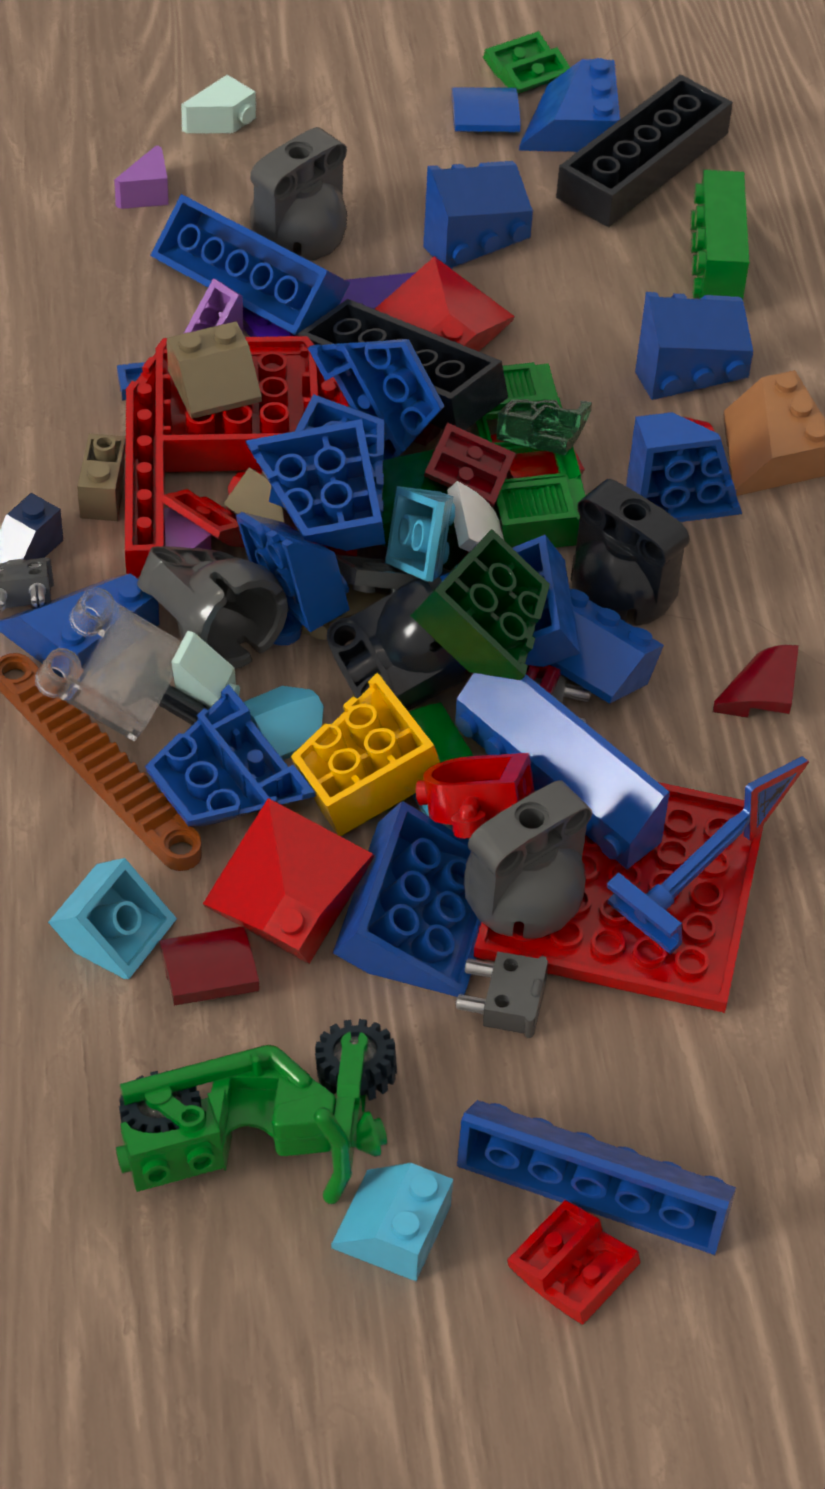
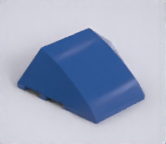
M409 339L311 345L308 347L325 381L332 377L335 378L350 408L384 420L383 460L400 457L445 407Z
M229 684L221 691V698L208 710L204 708L197 715L198 720L184 734L178 733L145 766L146 772L187 826L216 824L259 811L268 798L282 805L316 797V792L294 764L288 767L251 721L249 708Z

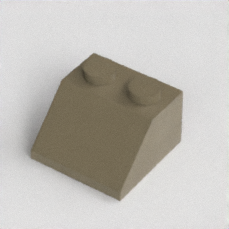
M237 321L167 338L168 372L191 419L262 402L250 347Z

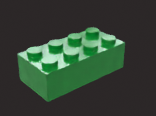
M703 170L702 182L696 183L694 189V204L698 205L696 210H691L690 230L696 231L692 232L691 253H697L692 258L691 273L697 276L693 280L692 298L701 299L704 295L741 297L743 300L749 268L744 172Z

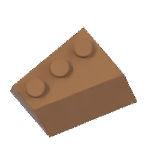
M795 370L762 377L724 410L726 444L730 457L729 471L732 475L737 496L825 476V418Z

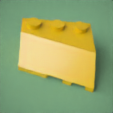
M378 672L368 681L370 687L358 699L352 696L343 705L344 712L332 724H323L291 755V759L298 771L316 792V797L313 798L320 811L339 836L346 834L415 794L416 783L418 780H424V772L440 763L434 744Z

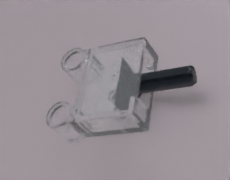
M99 587L87 589L69 615L70 624L78 634L83 636L100 635L83 668H81V661L74 652L65 648H57L50 652L35 674V685L41 693L48 697L61 698L132 741H135L147 727L158 705L191 725L198 720L197 715L204 708L209 709L169 685L173 678L171 661L182 641L118 604L109 592ZM87 608L95 611L98 616L92 615ZM52 669L59 670L64 677L57 676Z

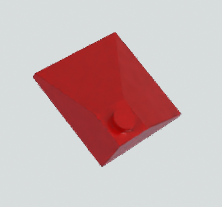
M435 256L375 308V310L478 352L505 329L515 317Z
M268 798L204 900L203 905L310 964L375 856L373 853Z

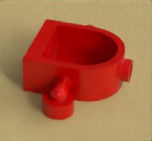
M529 753L468 756L450 759L427 769L423 774L424 780H418L416 783L418 805L428 806L431 820L441 824L452 825L453 834L457 838H470L488 820L534 793Z

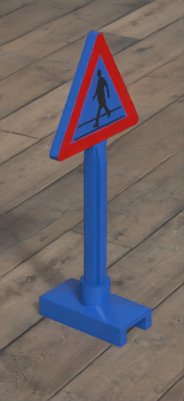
M801 756L747 784L745 787L744 809L736 816L730 818L661 885L656 884L647 894L618 872L607 883V888L614 893L608 899V904L671 955L682 944V923L666 911L674 903V898L738 838L743 831L744 837L749 841L754 839L806 768L809 761Z

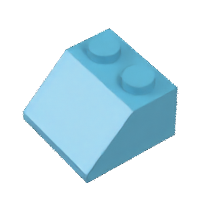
M126 858L96 864L48 923L74 953L123 979H130L177 918Z
M413 1163L367 1170L331 1243V1248L417 1281L451 1207L453 1179Z

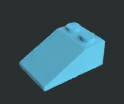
M397 486L385 563L424 581L433 582L440 576L443 564L447 562L449 557L447 536L449 526L453 524L455 518L454 497L439 491Z

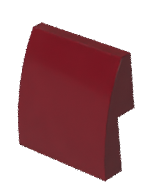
M447 423L423 476L448 488L458 481L477 492L493 507L516 453Z
M243 926L159 940L174 1006L259 991V978L248 937Z

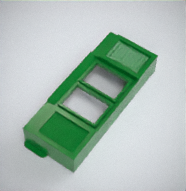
M535 362L504 365L503 370L508 398L471 425V433L492 442L487 420L543 414L549 437L494 444L516 454L553 450L559 472L557 474L505 479L492 507L500 520L504 541L513 548L546 535L555 548L576 546L580 520L577 505L586 494L549 363L535 365Z

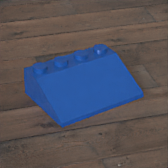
M404 801L400 802L377 824L368 850L375 857L354 890L333 954L368 974L456 997L459 994L465 995L471 974L465 973V964L468 958L476 960V957H474V947L481 921L478 920L465 898L464 875L466 862L471 853L468 848L469 840L467 838L455 837L453 830L431 820L429 816Z

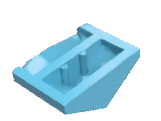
M280 686L244 701L250 710L251 721L283 760L290 758L322 726L324 706L319 696L310 689Z

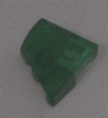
M511 399L498 412L496 440L567 455L588 420L592 402L580 401L578 409H562L558 405L557 400L530 401Z

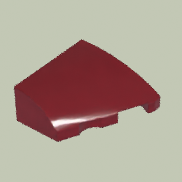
M779 645L757 653L714 701L713 712L746 718L749 716L750 708L790 714L799 645Z

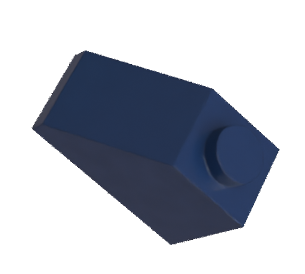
M30 493L6 514L0 527V563H6L8 560L14 559L30 560L45 558L64 541L61 509L33 493Z

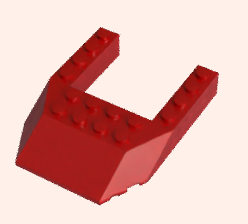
M308 336L245 337L250 347L262 402L191 419L168 372L167 338H163L155 348V354L149 357L142 366L143 372L136 381L132 380L126 388V574H132L138 579L150 549L156 546H165V504L161 502L165 494V472L247 471L249 467L254 471L262 470L246 445V440L294 432L313 394L348 407V402L335 378L332 377L325 381L308 350V347L314 345ZM322 545L335 554L357 556V549L345 551Z

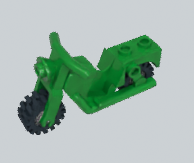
M351 1019L344 1020V1028L341 1029L337 1023L330 1026V1034L324 1031L320 1035V1042H316L315 1046L319 1083L285 1052L273 1045L259 1046L162 1073L154 1071L150 1072V1076L143 1077L141 1075L136 1080L119 1084L121 1091L119 1111L122 1122L120 1123V1131L123 1145L115 1147L121 1173H131L136 1192L223 1168L226 1171L232 1139L231 1132L239 1127L250 1126L261 1129L274 1139L275 1151L280 1156L331 1151L333 1173L322 1195L325 1202L335 1204L339 1201L352 1176L354 1148L377 1157L381 1155V1146L387 1144V1136L381 1118L373 1119L369 1111L365 1112L367 1097L369 1101L376 1099V1090L384 1094L388 1091V1084L393 1085L396 1080L397 1062L394 1038L391 1039V1034L387 1029L381 1031L380 1024L376 1022L367 1027L366 1019H359L358 1025L352 1026ZM213 1082L211 1092L207 1093L208 1097L201 1099L197 1086Z

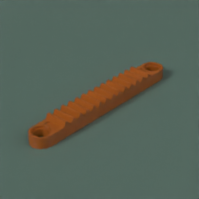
M9 653L0 658V692L164 865L176 871H187L194 868L202 857L201 837L192 826H187L163 793L160 794L157 785L154 782H149L145 772H139L137 764L135 762L131 763L125 752H120L116 742H110L108 734L106 732L102 733L96 722H91L87 712L82 713L80 705L78 703L74 704L68 693H63L59 683L54 684L50 674L46 675L24 654ZM12 669H19L25 672L18 679H8L4 676L6 672ZM185 842L192 846V850L186 854H175L170 850V847L175 843Z

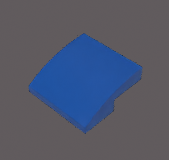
M452 87L453 124L455 131L520 132V110L516 88Z

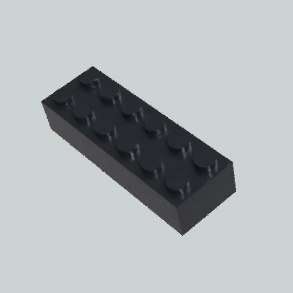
M680 74L559 166L556 198L609 228L728 134L733 102Z
M350 299L345 300L298 333V336H308L314 345L409 339L445 406L430 422V424L445 429L447 423H450L458 428L467 430L508 398L502 361Z

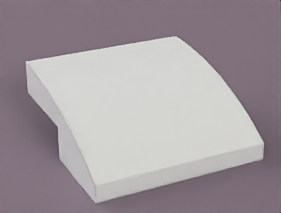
M456 481L447 492L448 495L454 497V525L459 548L470 552L491 529L504 540L500 520L491 505L477 492Z

